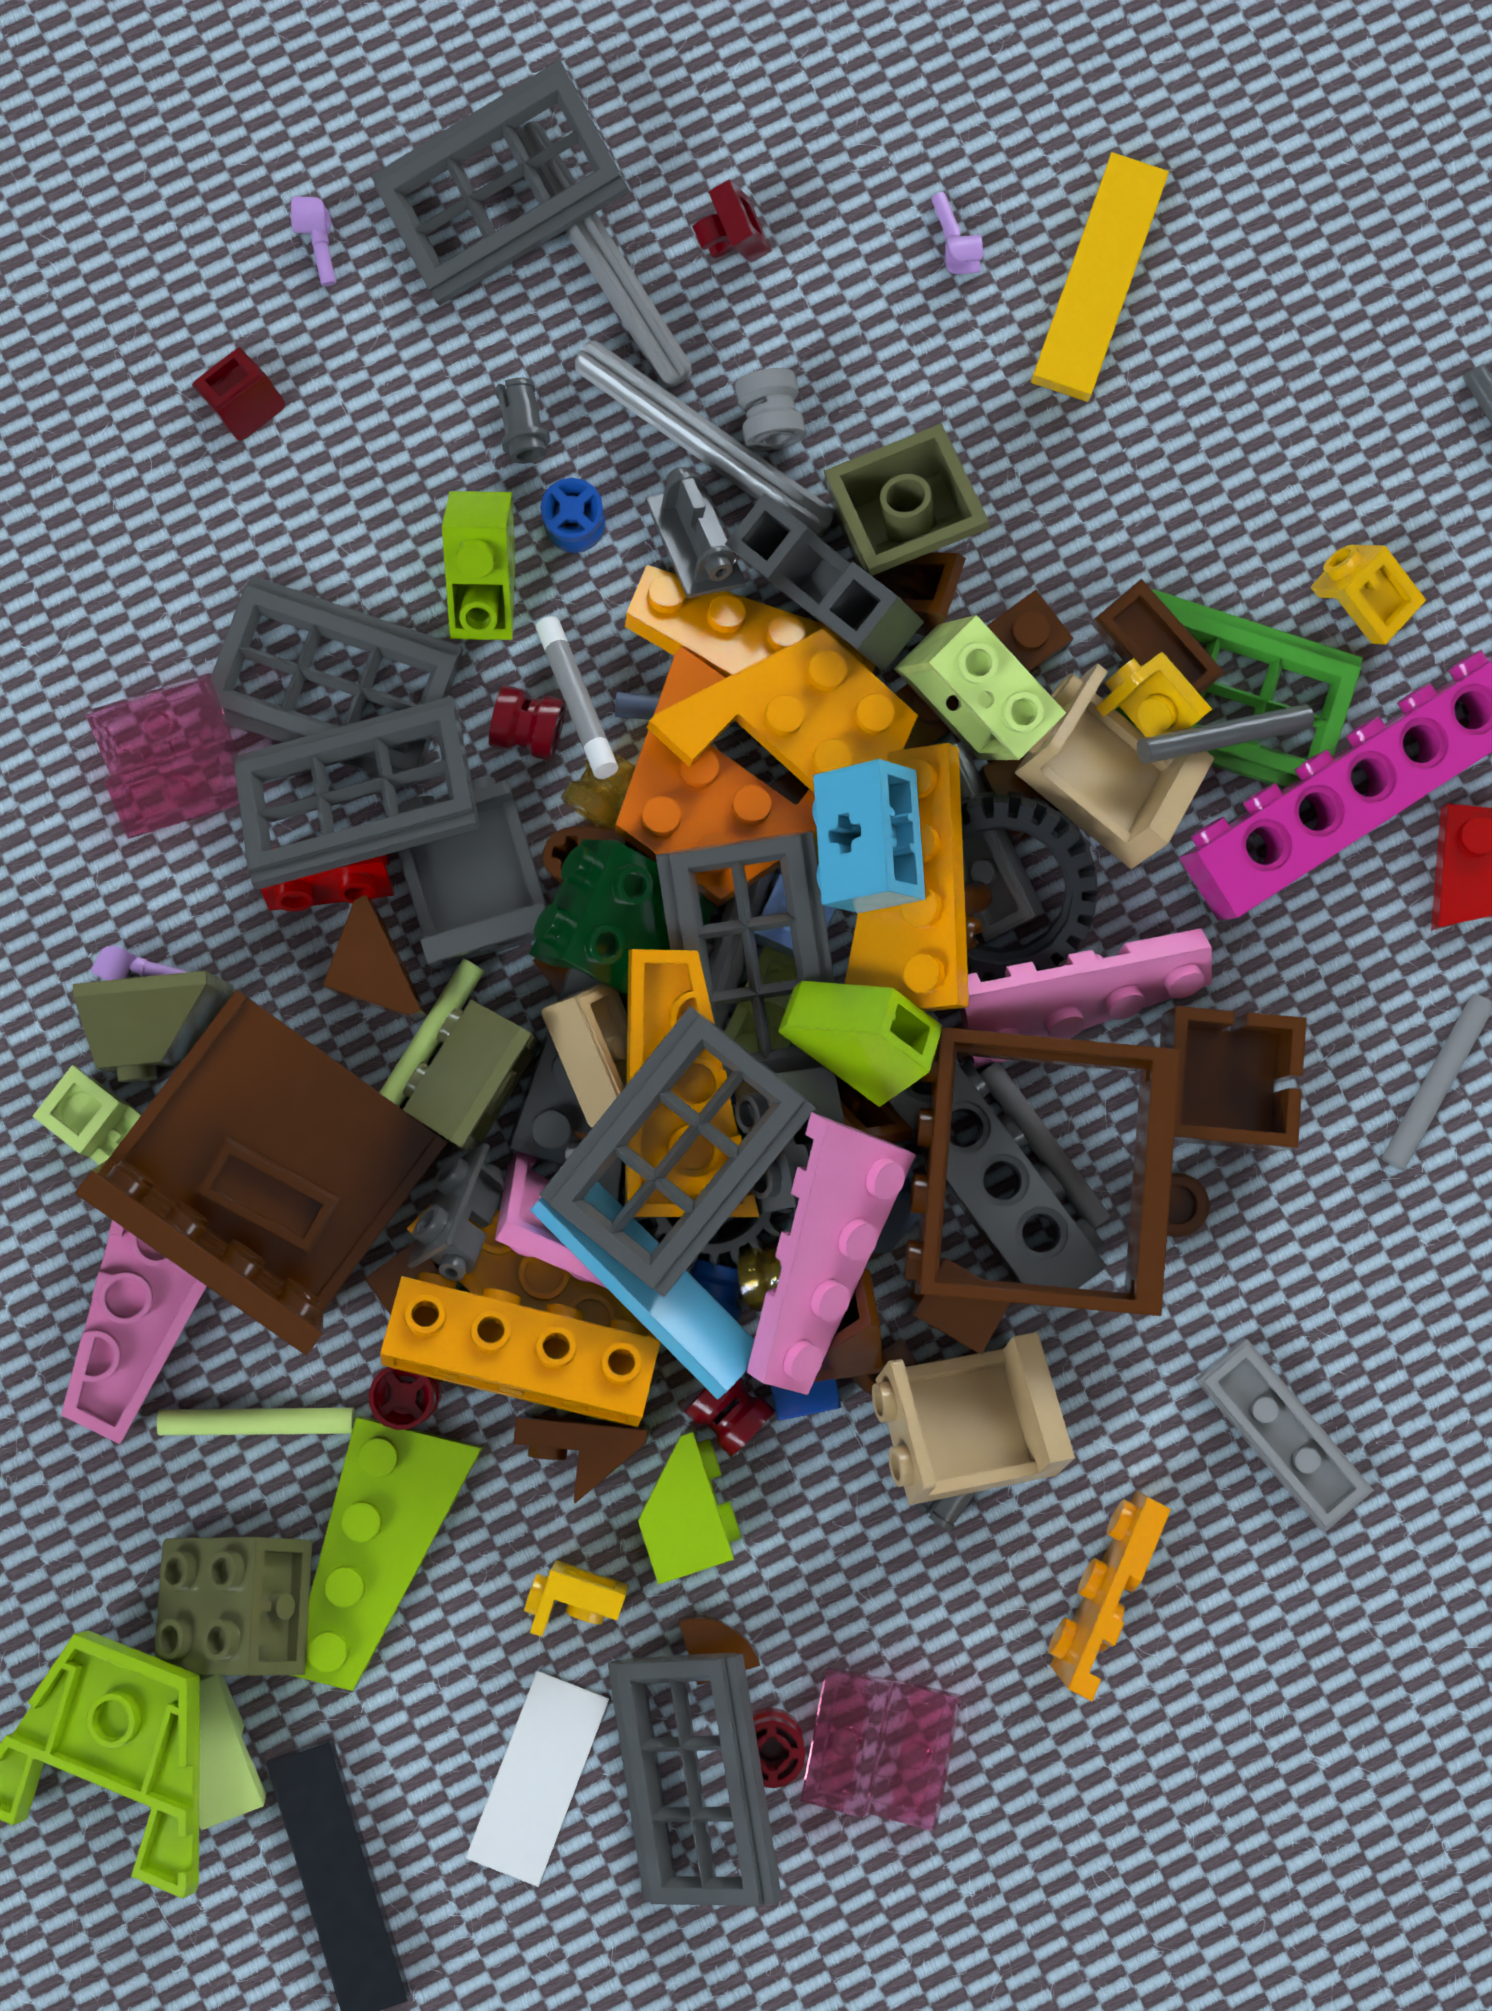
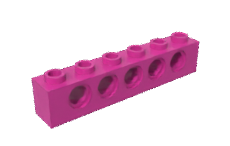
M1482 650L1469 655L1448 669L1453 679L1435 690L1432 684L1428 683L1399 700L1397 705L1402 712L1388 722L1383 723L1380 716H1377L1347 734L1346 738L1351 745L1334 757L1326 749L1294 769L1300 778L1283 790H1280L1277 784L1273 783L1246 799L1243 805L1247 813L1230 824L1227 823L1224 817H1221L1195 832L1191 839L1196 846L1178 858L1216 919L1223 921L1239 918L1492 752V656L1487 658ZM1457 700L1464 703L1469 711L1470 722L1467 728L1463 727L1455 717L1454 708ZM1406 732L1411 734L1419 744L1420 751L1416 762L1412 761L1404 752L1403 738ZM1355 765L1365 771L1369 780V787L1365 796L1359 794L1351 782V773ZM1303 798L1312 802L1318 813V821L1313 830L1307 828L1299 817V806ZM1251 832L1259 834L1266 844L1267 853L1261 864L1253 861L1246 849L1247 838Z

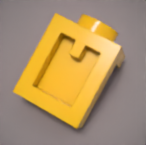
M1347 545L1342 547L1327 559L1323 567L1324 572L1311 586V589L1319 598L1337 599L1372 644L1386 645L1426 601L1384 545Z
M1163 652L1143 666H1140L1134 658L1126 663L1105 682V685L1112 693L1095 708L1104 718L1120 707L1145 737L1192 728L1212 710Z
M555 1560L548 1577L536 1573L524 1608V1612L535 1615L530 1633L540 1637L543 1636L556 1600L567 1604L565 1612L576 1619L598 1625L603 1624L605 1617L617 1621L629 1584Z

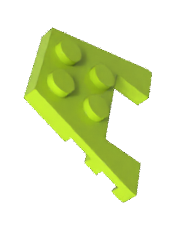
M89 1630L75 1633L28 1701L31 1707L12 1734L6 1735L0 1743V1820L10 1825H15L28 1819L44 1763L149 1806L151 1808L131 1877L184 1899L196 1893L199 1884L200 1675Z

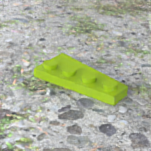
M364 1416L356 1417L309 1597L305 1675L290 1676L350 1691L357 1687L484 1446L412 1428L395 1430L384 1426L376 1419Z

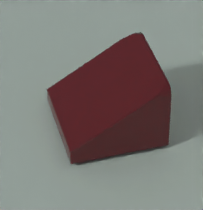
M241 347L236 348L192 383L198 394L229 432L239 441L245 440L280 413L286 406L285 401L268 376Z

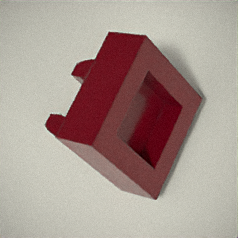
M729 179L708 191L717 213L699 220L692 226L701 249H709L714 259L735 249L750 263L772 252L750 198Z

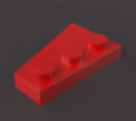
M1450 803L1440 808L1431 931L1478 919L1492 918V808Z

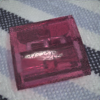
M210 673L91 709L86 714V718L110 773L104 780L128 839L239 805L234 770L237 753Z
M827 1668L800 1801L860 1818L872 1814L933 1831L938 1827L962 1695L904 1681Z

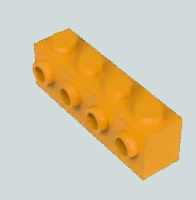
M419 1272L417 1280L401 1276L380 1351L382 1366L635 1428L638 1427L643 1417L660 1346L658 1339L647 1337L648 1329L646 1327L625 1320H610L609 1327L583 1321L585 1314L582 1311L560 1304H547L545 1311L519 1305L521 1300L519 1296L500 1289L483 1288L481 1295L456 1290V1281L446 1279L442 1275L435 1273Z

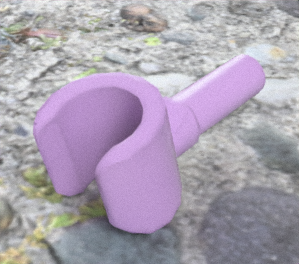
M944 192L935 194L931 200L946 240L945 262L947 270L953 274L980 273V260L983 258L981 235L961 236L960 227L957 224L946 194Z
M295 196L291 201L292 230L294 233L312 234V246L321 286L334 285L336 280L328 247V235L331 229L330 213L322 200L317 197Z
M117 946L103 948L91 968L93 974L105 980L126 979L131 970L144 977L188 972L187 970L149 962L147 959L137 957Z

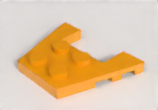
M823 628L656 713L649 720L647 729L690 767L725 729L735 721L814 793L813 775L876 759L887 761L888 752L903 750L918 715ZM816 829V830L813 832V837H814V843H815L817 864H819L817 829Z

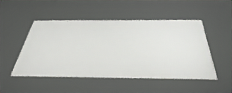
M540 1671L536 1672L467 1852L466 1859L539 1887L609 1698Z

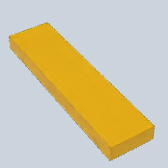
M1111 152L1030 383L1089 402L1169 171Z

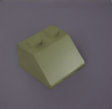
M942 423L824 470L837 522L855 561L871 576L990 529L986 513Z
M470 1000L464 1011L455 1007L444 1021L436 1038L443 1045L431 1065L421 1062L410 1076L403 1090V1095L410 1099L403 1111L461 1148L472 1151L480 1146L542 1044L529 1031Z

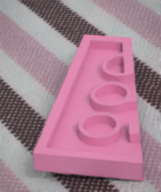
M1202 928L1128 942L1122 946L1118 955L1106 958L1095 954L1093 950L1068 954L1064 966L1041 971L1036 970L1033 962L1007 966L1005 978L985 982L980 981L977 973L968 974L969 1007L960 1008L963 1029L1070 1039L1084 1029L1112 1019L1122 1020L1132 1017L1143 1008L1171 998L1180 999L1191 996L1202 987L1211 985L1212 947ZM970 1056L975 1068L991 1062L1009 1061Z
M113 1220L61 1416L121 1444L207 1286Z

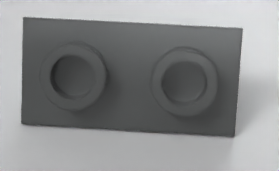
M679 467L672 470L667 475L668 483L664 494L646 497L645 502L686 598L745 587L746 581L732 549L725 545L727 538L705 488L702 487L699 475L690 472L687 467Z
M483 1143L462 1157L458 1155L452 1156L438 1171L433 1183L437 1192L431 1207L420 1217L413 1230V1237L417 1241L407 1263V1266L411 1269L431 1259L439 1265V1273L452 1281L462 1280L464 1275L474 1270L487 1234L468 1220H472L481 1228L490 1225L505 1189L501 1170L494 1165L483 1164L490 1147L488 1144Z

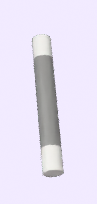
M555 616L545 617L536 624L537 633L592 772L598 779L608 778L617 772V762L561 623Z

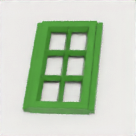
M1151 589L1197 641L1207 644L1205 651L1215 662L1221 648L1269 664L1259 696L1215 682L1201 694L1203 699L1206 692L1255 707L1253 714L1255 715L1291 707L1273 701L1282 668L1329 683L1330 687L1321 716L1314 714L1313 727H1316V732L1307 760L1326 749L1334 757L1360 674L1363 657ZM1120 707L1115 709L1129 722H1131L1135 727H1137ZM1195 724L1193 727H1198L1202 725ZM1260 740L1207 751L1215 758L1211 766L1269 785L1276 783L1281 789L1300 779L1294 769L1306 761V759L1260 745Z

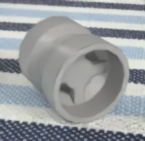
M786 368L762 369L742 376L736 381L737 402L746 411L747 419L743 423L742 430L745 446L748 449L755 451L778 450L799 443L805 438L804 417L801 412L796 410L794 403L799 390L796 374L793 370Z

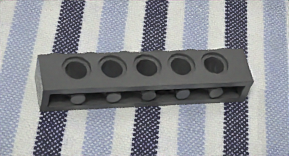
M846 974L837 979L835 983L844 984ZM932 1011L926 1012L933 1019H935L937 1022L943 1025ZM968 1061L961 1066L956 1062L952 1113L960 1111L971 1115L977 1123L978 1135L975 1142L969 1147H959L949 1142L946 1189L1015 1283L1080 1288L1107 1268V1265L1098 1254L1105 1249L1103 1241L1083 1217L1076 1222L1070 1217L1059 1202L1067 1196L1065 1190L1045 1165L1036 1170L1021 1149L1028 1145V1141L1011 1117L1005 1113L997 1118L983 1097L990 1093V1090L976 1069ZM909 1086L887 1101V1103L914 1130L910 1140L915 1145L919 1108L930 1109L931 1094H918ZM916 1147L925 1159L926 1148ZM993 1163L1007 1165L1013 1171L1016 1178V1186L1013 1193L1004 1200L992 1197L984 1187V1173ZM1035 1214L1047 1218L1054 1229V1238L1051 1245L1042 1252L1031 1250L1027 1247L1022 1237L1024 1223ZM1032 1305L1036 1312L1046 1313L1054 1307Z

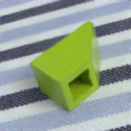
M449 491L442 522V540L450 639L512 640L515 583V535L512 492Z
M801 981L793 988L778 1033L880 1107L930 1072L943 1025L894 988Z
M694 1427L681 1432L638 1519L658 1585L734 1560V1550L731 1542L742 1539L731 1501L719 1504L711 1479L722 1476L710 1438L698 1441Z

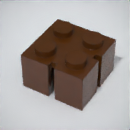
M1175 1006L1162 1013L1160 1047L1180 1049L1174 1142L1270 1151H1285L1298 1148L1302 1089L1287 1088L1274 1092V1081L1285 1082L1303 1076L1307 1018L1250 1012L1235 1018V1011ZM1231 1026V1031L1222 1030L1224 1028Z

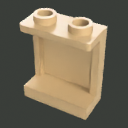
M1097 663L1080 678L1073 673L1069 674L1053 691L1051 697L1061 706L1066 714L1026 753L1015 774L1127 867L1133 869L1170 842L1215 758L1207 751L1143 764L1137 754L1138 740L1146 738L1143 733L1118 711L1114 710L1103 718L1095 709L1103 701L1095 692L1108 672Z
M1038 1332L1014 1336L1003 1349L983 1352L982 1355L978 1353L905 1367L902 1359L888 1361L875 1379L876 1383L872 1386V1401L875 1414L881 1423L887 1422L893 1447L889 1449L888 1455L891 1475L898 1487L904 1486L909 1505L1057 1476L1075 1459Z

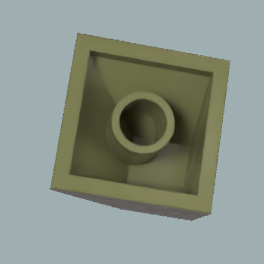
M207 971L73 984V997L97 1069L117 1073L118 1082L156 1080L158 1068L176 1067L196 1044L234 993L232 984Z

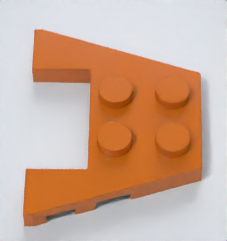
M680 646L674 655L654 715L725 679V677ZM648 730L616 821L615 833L657 862L656 854L668 853L670 851L795 832H814L817 829L812 813L815 795L809 789L798 804H793L712 745L689 767ZM780 860L744 865L747 888L780 867ZM731 867L695 873L698 890L716 906H721L735 896Z

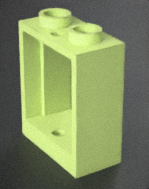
M977 615L938 624L894 668L961 742H964L965 746L978 760H1020L1066 714L1061 706ZM951 695L959 700V706L954 711L949 710L946 706V700Z

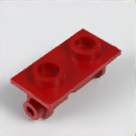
M389 854L262 888L260 891L269 911L285 910L290 912L303 911L316 905L340 902L353 904L355 899L367 895L371 900L394 896V889L386 865L390 864Z

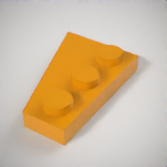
M1137 1490L1131 1502L1123 1499L1115 1509L1106 1532L1113 1539L1102 1561L1093 1558L1088 1564L1077 1590V1593L1083 1596V1599L1072 1620L1066 1617L1061 1620L1048 1648V1653L1054 1656L1050 1666L1067 1689L1093 1702L1102 1680L1090 1674L1097 1653H1103L1109 1646L1113 1647L1116 1645L1125 1623L1122 1621L1125 1607L1119 1603L1123 1590L1133 1593L1142 1582L1171 1511L1170 1508Z

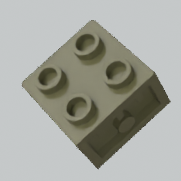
M264 1537L166 1538L162 1544L154 1657L196 1674L242 1676L305 1675L312 1540Z

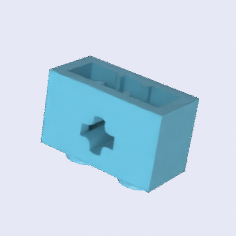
M876 759L813 775L815 800L812 806V813L817 826L819 864L816 877L821 890V904L863 913L926 900L916 770Z

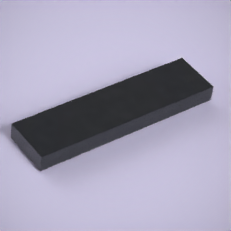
M330 1738L271 1758L266 1765L340 2010L381 2011L407 2002L411 1992L334 1739Z

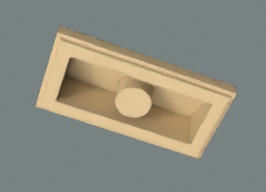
M601 982L559 1000L542 1010L543 1019L587 1123L592 1128L627 1085L628 1015L618 991Z

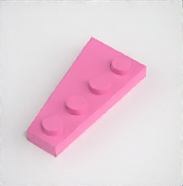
M813 1112L810 1114L805 1134L814 1139L807 1167H797L791 1194L799 1198L791 1232H781L775 1255L780 1260L782 1267L778 1285L776 1288L766 1292L747 1368L748 1374L764 1384L808 1395L822 1366L826 1353L916 1154L899 1145Z

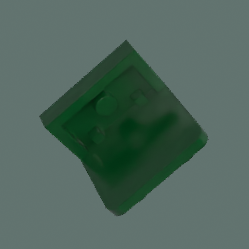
M582 839L580 845L575 847L564 861L561 870L563 882L553 903L548 905L537 919L534 927V937L536 940L529 955L549 966L579 970L628 997L629 950H670L657 863L617 840ZM698 890L703 925H707L714 912L715 904Z

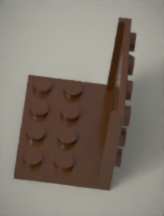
M236 989L112 1155L91 1170L75 1194L307 1356L323 1334L324 1309L448 1142ZM226 1135L341 1197L340 1202L309 1256L192 1194Z

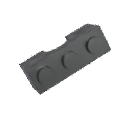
M765 493L725 543L726 546L730 547L734 553L883 672H885L924 623L896 594L854 562L850 563L809 527Z

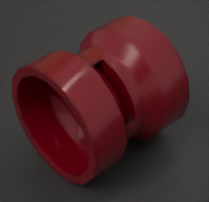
M503 685L497 696L492 713L488 736L489 746L508 751L519 745L522 748L528 749L532 757L551 761L556 753L566 711L564 699L547 695L540 700L534 698L531 700L527 698L523 689Z
M390 1367L380 1371L373 1379L368 1392L369 1406L374 1417L384 1426L395 1430L410 1429L429 1419L438 1409L442 1398L441 1383L437 1379Z
M741 1377L718 1400L704 1388L684 1410V1413L697 1425H707L716 1434V1444L729 1457L735 1455L775 1412L762 1397H752L743 1389V1379ZM736 1397L738 1401L718 1420L716 1418L717 1415Z
M769 1707L757 1710L753 1713L758 1751H760L759 1757L764 1787L774 1789L786 1786L797 1778L804 1766L806 1752L801 1726L794 1716L783 1709Z

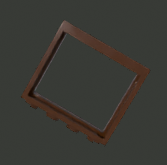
M942 1027L930 1072L921 1078L922 1082H932L930 1109L919 1108L916 1122L915 1146L926 1148L924 1174H913L910 1194V1213L921 1214L919 1240L908 1239L905 1255L904 1277L907 1280H915L914 1294L1161 1316L1180 1049ZM957 1055L1140 1072L1124 1293L939 1276Z

